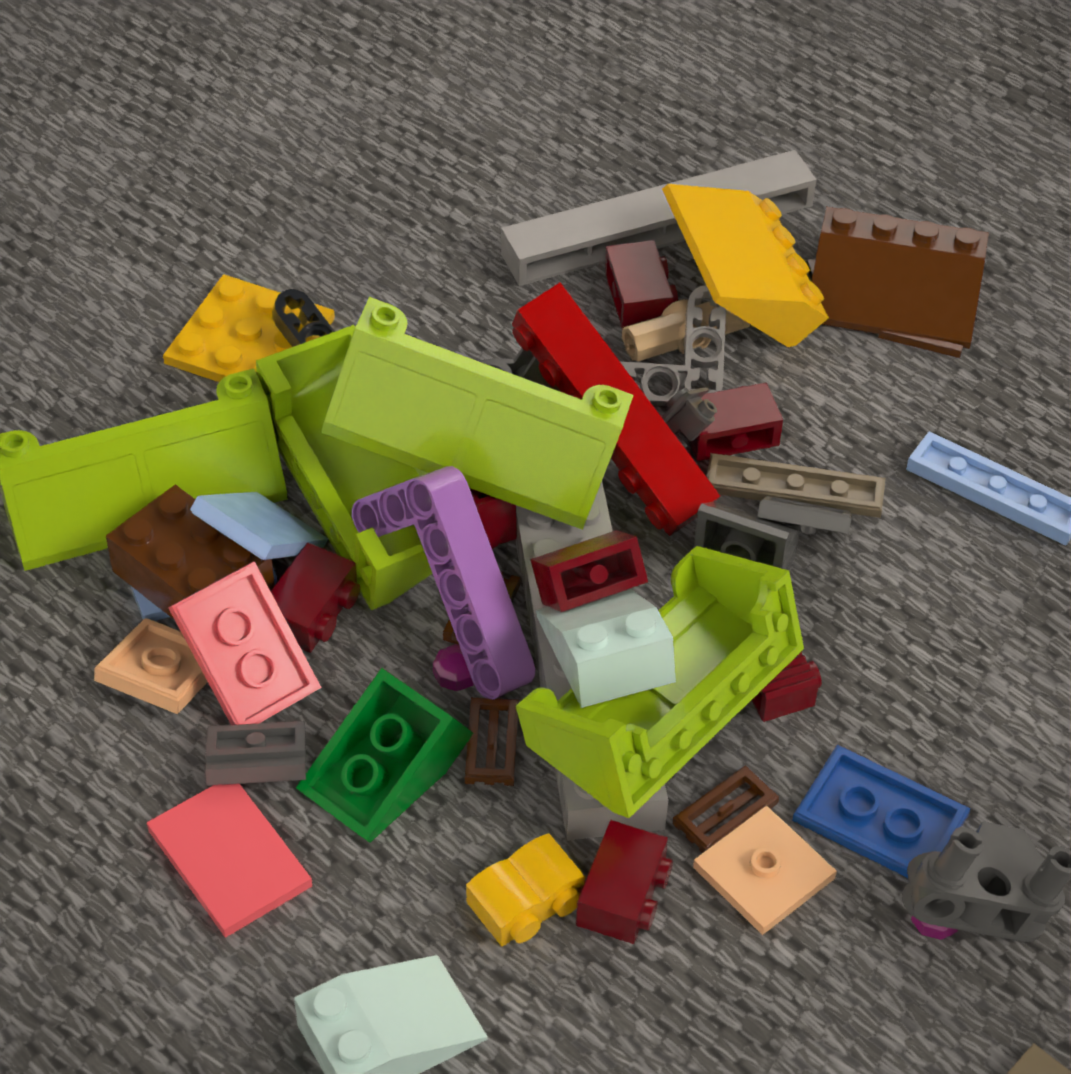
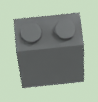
M717 502L702 503L698 509L694 548L700 546L790 570L796 557L800 530L789 527L781 522L759 518L739 508L729 507Z

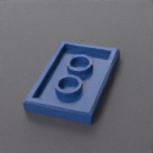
M836 745L793 814L792 821L908 878L907 867L909 862L922 853L942 852L950 840L953 831L963 826L969 815L970 808L842 746Z

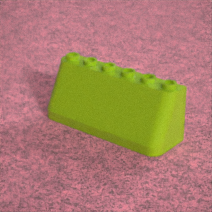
M351 325L256 360V373L268 400L278 451L337 555L356 562L357 583L360 585V593L370 609L375 610L391 603L433 573L414 524L380 537L377 536L373 527L358 532L352 519V507L358 499L427 474L428 472L321 433L355 326Z

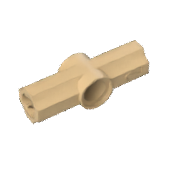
M678 300L670 304L660 317L622 329V340L625 350L633 361L636 360L638 362L677 349L684 354L685 320L688 300ZM710 301L695 306L702 308L701 326H709L711 310L717 308L711 306ZM726 310L725 334L750 327L749 323ZM700 337L692 343V347L701 346L702 349L706 348L711 339Z

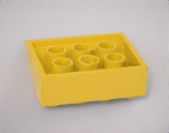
M667 184L662 188L712 299L716 304L786 347L798 345L828 319L821 304L824 297L816 285L809 280L807 273L810 271L809 267L793 248V245L796 243L795 239L782 226L779 220L782 214L770 199L765 198L761 200L746 190Z

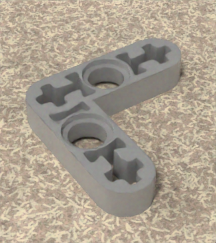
M706 285L699 286L690 294L686 307L684 365L620 361L634 381H636V374L643 375L640 389L653 406H667L666 404L669 399L684 388H687L689 391L694 390L691 389V386H697L700 368H708L706 385L707 387L714 388V390H710L708 393L722 391L726 309L713 301ZM702 298L710 299V305L717 307L711 310L709 326H701L702 308L695 307V305H700ZM700 337L709 338L715 343L716 352L710 357H700L694 352L692 343ZM656 375L665 376L670 380L672 390L665 396L654 395L648 388L650 378Z

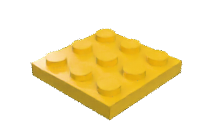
M223 274L163 354L164 364L220 382L230 374L253 368L256 371V360L292 348L272 319L274 303L280 292ZM315 304L331 325L335 319L334 310ZM286 305L285 314L293 312L297 317L299 316V308L290 309ZM301 323L298 332H300L303 328V325ZM309 336L305 339V342L319 338L320 336Z

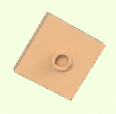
M145 618L94 670V681L175 714H178L208 682L181 631Z
M767 805L694 859L693 868L762 935L833 881L837 873L824 858Z

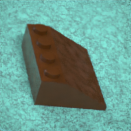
M826 206L811 281L824 297L821 304L828 319L822 325L879 334L881 329L935 338L963 345V348L970 349L989 232L978 231L968 227L959 228L935 224L930 221L897 218L887 214L878 215L853 211L849 208Z

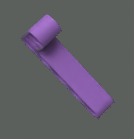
M446 466L358 499L352 507V519L358 532L373 527L377 536L380 537L410 525H415L477 691L485 698L496 699L530 683L535 676L534 662L468 483L459 469L453 466Z

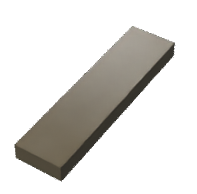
M710 453L706 476L720 495L760 501L766 496L848 510L850 513L881 518L886 479L883 477Z

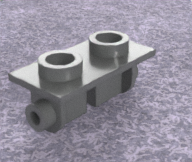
M707 387L690 391L687 388L680 390L669 399L666 404L669 409L661 416L684 448L688 445L679 436L678 433L680 431L683 432L689 441H693L715 420L716 406L708 399H701L709 391Z

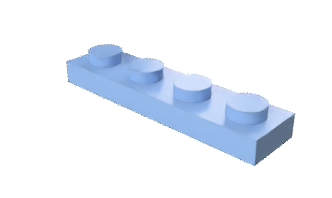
M930 431L908 459L906 470L1065 546L1071 539V497Z

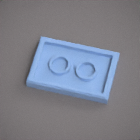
M258 492L197 496L190 509L192 514L262 560L298 556L307 543L323 548L328 540L327 537Z

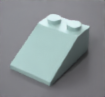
M632 589L624 590L564 612H559L550 607L536 610L539 623L581 708L676 682L673 636L657 608Z
M438 955L342 974L294 997L297 1025L324 1074H420L488 1039Z

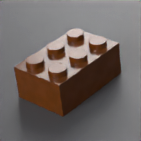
M176 484L106 535L112 571L172 619L174 618L168 607L254 561L271 591L275 586L272 559H260L192 514L190 509L196 499Z

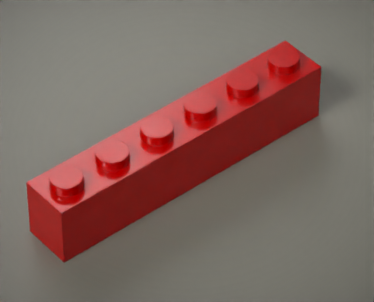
M561 282L517 310L512 322L513 335L520 347L525 351L530 350L539 361V370L549 385L553 387L557 385L562 393L581 400L587 389L596 385H607L633 395L611 459L620 470L618 471V476L622 484L630 493L634 494L636 492L646 505L645 513L648 519L657 529L661 530L663 528L671 536L698 517V509L702 503L716 502L719 499L720 494Z

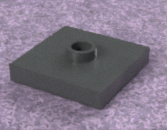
M766 496L760 501L757 517L790 523V527L806 534L816 535L817 528L849 534L852 513L848 510Z

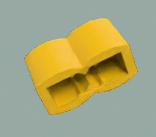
M550 833L531 840L508 859L487 867L466 884L467 904L501 947L512 940H515L517 943H524L539 931L541 922L556 913L558 916L564 917L577 909V901L585 884V875Z

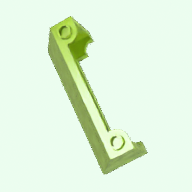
M369 297L354 329L321 433L428 473L446 466H453L464 475L471 489L583 530L623 428L633 395L607 385H596L587 389L582 400L409 336L405 334L408 325L407 318L400 309Z
M255 369L241 371L224 377L216 388L218 400L40 446L37 438L27 431L14 430L1 433L0 491L24 571L107 549V534L175 484L194 499L201 495L258 492L274 503L287 500V490L268 400Z
M696 546L673 568L671 585L674 597L658 610L673 636L676 682L581 708L572 688L558 701L554 692L544 687L537 688L516 705L526 746L610 811L630 818L804 649L789 570Z

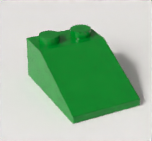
M381 668L306 773V780H301L296 789L371 843L448 771L474 733L451 715Z

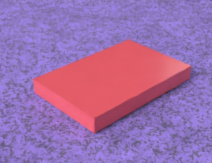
M255 561L168 607L231 725L259 724L322 688Z
M240 784L213 785L146 822L152 837L225 938L313 886L312 878Z

